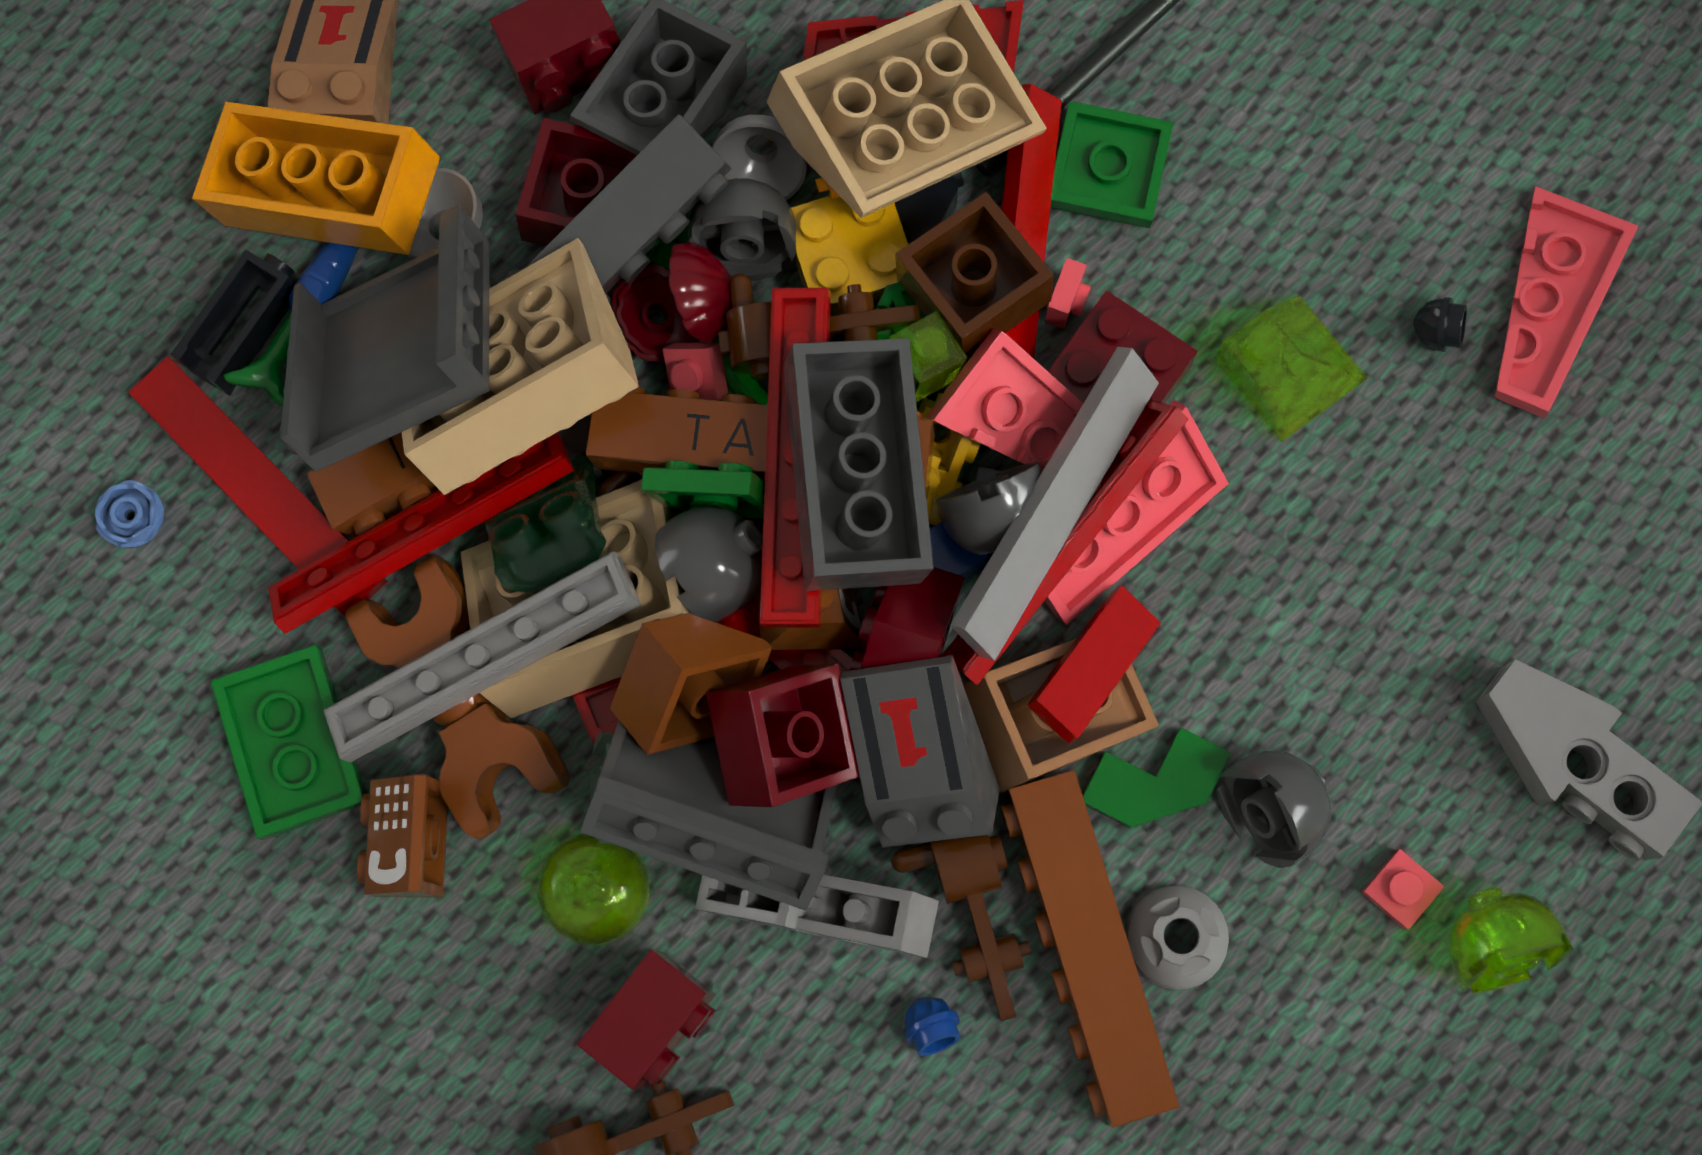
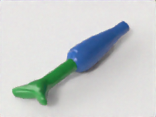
M327 242L294 285L301 282L321 304L337 297L359 247ZM294 286L288 297L291 311L271 341L265 354L243 369L223 375L226 382L230 384L263 388L271 399L282 407L284 386L281 368L287 360Z

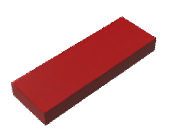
M1121 585L1114 589L1027 705L1065 742L1070 743L1078 739L1161 622L1125 587Z

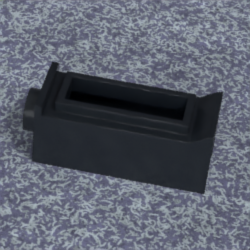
M245 249L170 355L188 371L230 396L236 385L226 382L223 375L228 372L241 370L250 365L289 310L288 297L295 284L291 279L295 273L294 270L269 253L262 260ZM259 288L268 292L219 361L212 356Z

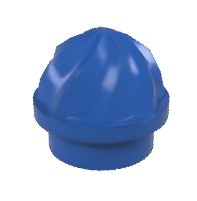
M920 997L911 1004L905 1013L904 1036L908 1044L915 1045L918 1055L928 1056L951 1047L960 1040L961 1036L957 1029L960 1019L957 1012L952 1011L942 998Z

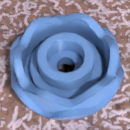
M133 480L123 481L118 485L110 487L99 497L95 509L96 529L102 538L118 547H140L151 541L159 532L164 520L163 503L158 494L144 484ZM134 511L135 517L132 520H128V513Z

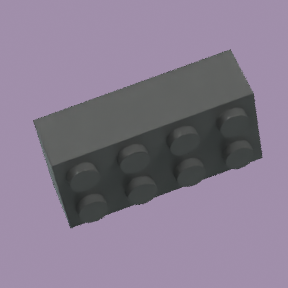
M909 338L792 344L784 363L805 591L921 584L934 567Z

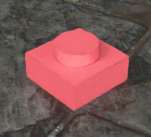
M1066 258L1052 294L1051 302L1048 305L1045 323L1065 329L1071 314L1081 317L1091 290L1090 285L1083 283L1086 264Z
M673 343L663 348L670 390H690L700 394L701 399L716 401L729 394L720 343Z
M1398 849L1360 893L1402 929L1409 930L1445 886L1404 851Z

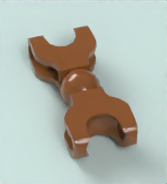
M432 553L415 566L414 576L417 580L422 599L418 613L408 623L399 625L389 614L385 606L374 601L360 599L348 607L346 619L362 652L367 658L382 665L401 668L470 630L465 584L449 561ZM480 693L432 718L437 725L445 728L439 732L446 747V759L440 771L439 790L460 827L471 837L482 840L499 827L501 815L495 802L493 789L497 776L506 767L516 766L534 789L544 793L555 794L569 784L570 775L550 735L532 725H522L512 721Z

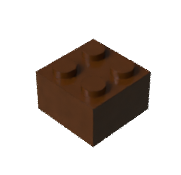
M984 192L895 254L897 281L914 303L919 306L921 312L962 363L972 357L993 328L1006 333L1051 302L1054 274L987 192Z

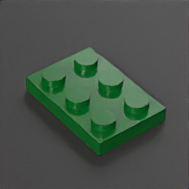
M313 645L210 681L256 839L265 840L361 806L362 797L366 792L357 762L355 760L348 763L339 758L323 711L337 703L338 700L321 647Z

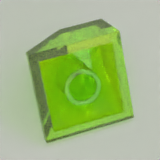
M1300 295L1266 309L1226 338L1214 359L1281 442L1300 430L1368 378Z

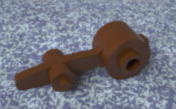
M738 273L732 276L729 282L732 309L725 314L727 331L718 332L720 351L725 357L730 356L732 371L750 374L753 380H769L771 302L753 303L751 280L747 275ZM860 284L847 286L848 293L838 297L840 315L830 317L829 339L843 338V341L878 340L877 332L920 324L919 306L911 305L874 310L873 294L862 292Z
M981 835L932 841L895 852L891 858L894 870L905 873L935 864L946 903L949 904L963 899L967 900L978 943L959 948L961 959L952 962L955 976L966 973L969 983L989 978L1001 1022L1016 1018L1005 973L1024 968L1022 957L1031 954L1028 940L1018 943L1014 933L998 938L994 937L983 898L984 893L1002 889L998 870L1008 867L999 835L991 837Z
M664 1081L652 1087L655 1098L645 1101L652 1122L608 1139L601 1119L583 1126L580 1116H576L546 1128L550 1140L533 1146L535 1155H614L658 1137L665 1155L674 1153L676 1155H692L689 1147L699 1143L692 1123L734 1106L730 1091H726L686 1108L679 1088L668 1091Z

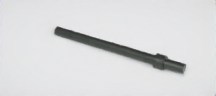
M1149 0L1053 88L1049 94L1062 100L1061 110L1180 0ZM1008 150L976 164V167L983 175L989 177L1007 160Z

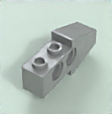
M1515 659L1503 666L1475 701L1535 803L1543 806L1555 802L1562 795L1566 798L1562 805L1571 815L1587 824H1592L1593 821L1597 822L1612 834L1609 838L1611 845L1633 860H1639L1640 857L1645 860L1663 857L1702 806L1701 800L1609 731L1621 716V711L1613 705ZM1570 750L1581 754L1587 763V773L1583 779L1575 777L1567 767V756ZM1617 786L1625 788L1633 798V809L1629 815L1622 813L1614 803V791Z
M702 875L695 909L823 938L927 958L939 901L913 891L823 875L805 911Z

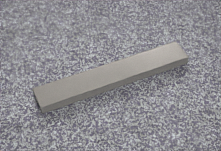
M1116 348L1035 483L1033 494L1020 514L1012 521L950 625L980 657L996 660L1159 384L1133 348Z
M614 551L324 709L323 711L339 758L348 763L355 761L640 606V600L622 557Z

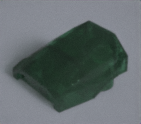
M586 452L575 456V459L571 461L574 469L573 472L486 520L485 526L494 559V573L506 590L536 594L599 559L606 545V539L600 529L599 511L595 497L596 475L592 462L586 456Z

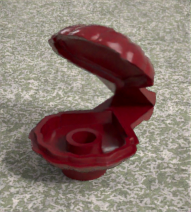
M683 242L672 247L670 253L672 256L669 260L670 268L664 269L662 266L655 264L648 265L629 283L623 280L613 293L612 310L627 345L637 357L643 360L665 363L663 348L673 343H695L697 339L707 344L719 338L718 332L727 331L725 314L732 309L729 288L731 275L708 249L694 242ZM652 309L661 311L665 317V323H652L648 318L647 312Z

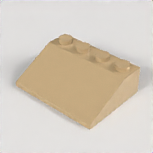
M970 0L940 1L781 70L767 99L768 106L793 148L860 218L1039 136L1047 129Z
M579 238L489 289V392L402 432L404 454L444 495L465 483L476 480L481 474L508 459L523 454L533 445L560 430L573 426L578 420L609 403L620 400L628 392L639 387L630 349L588 253Z
M642 480L461 551L470 629L613 551L622 557L641 603L640 606L480 692L481 695L509 718L621 677L642 623L686 613L693 614L677 598L685 590L679 584L676 576L666 581L660 570L655 552L657 531L675 516L671 509L641 490Z

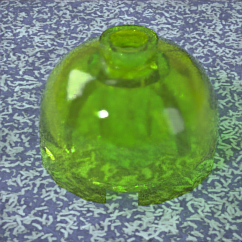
M583 833L565 839L548 854L538 874L537 897L543 917L558 934L578 944L602 945L623 938L639 924L649 905L650 879L645 861L635 851L615 844H599L597 838Z
M1498 887L1486 889L1469 898L1468 903L1471 908L1464 911L1457 918L1449 934L1448 946L1452 967L1462 990L1466 991L1470 987L1473 993L1499 990L1530 979L1531 976L1528 970L1537 966L1541 960L1544 961L1549 970L1569 957L1574 949L1564 926L1547 905L1537 897L1524 893L1503 895L1501 888Z

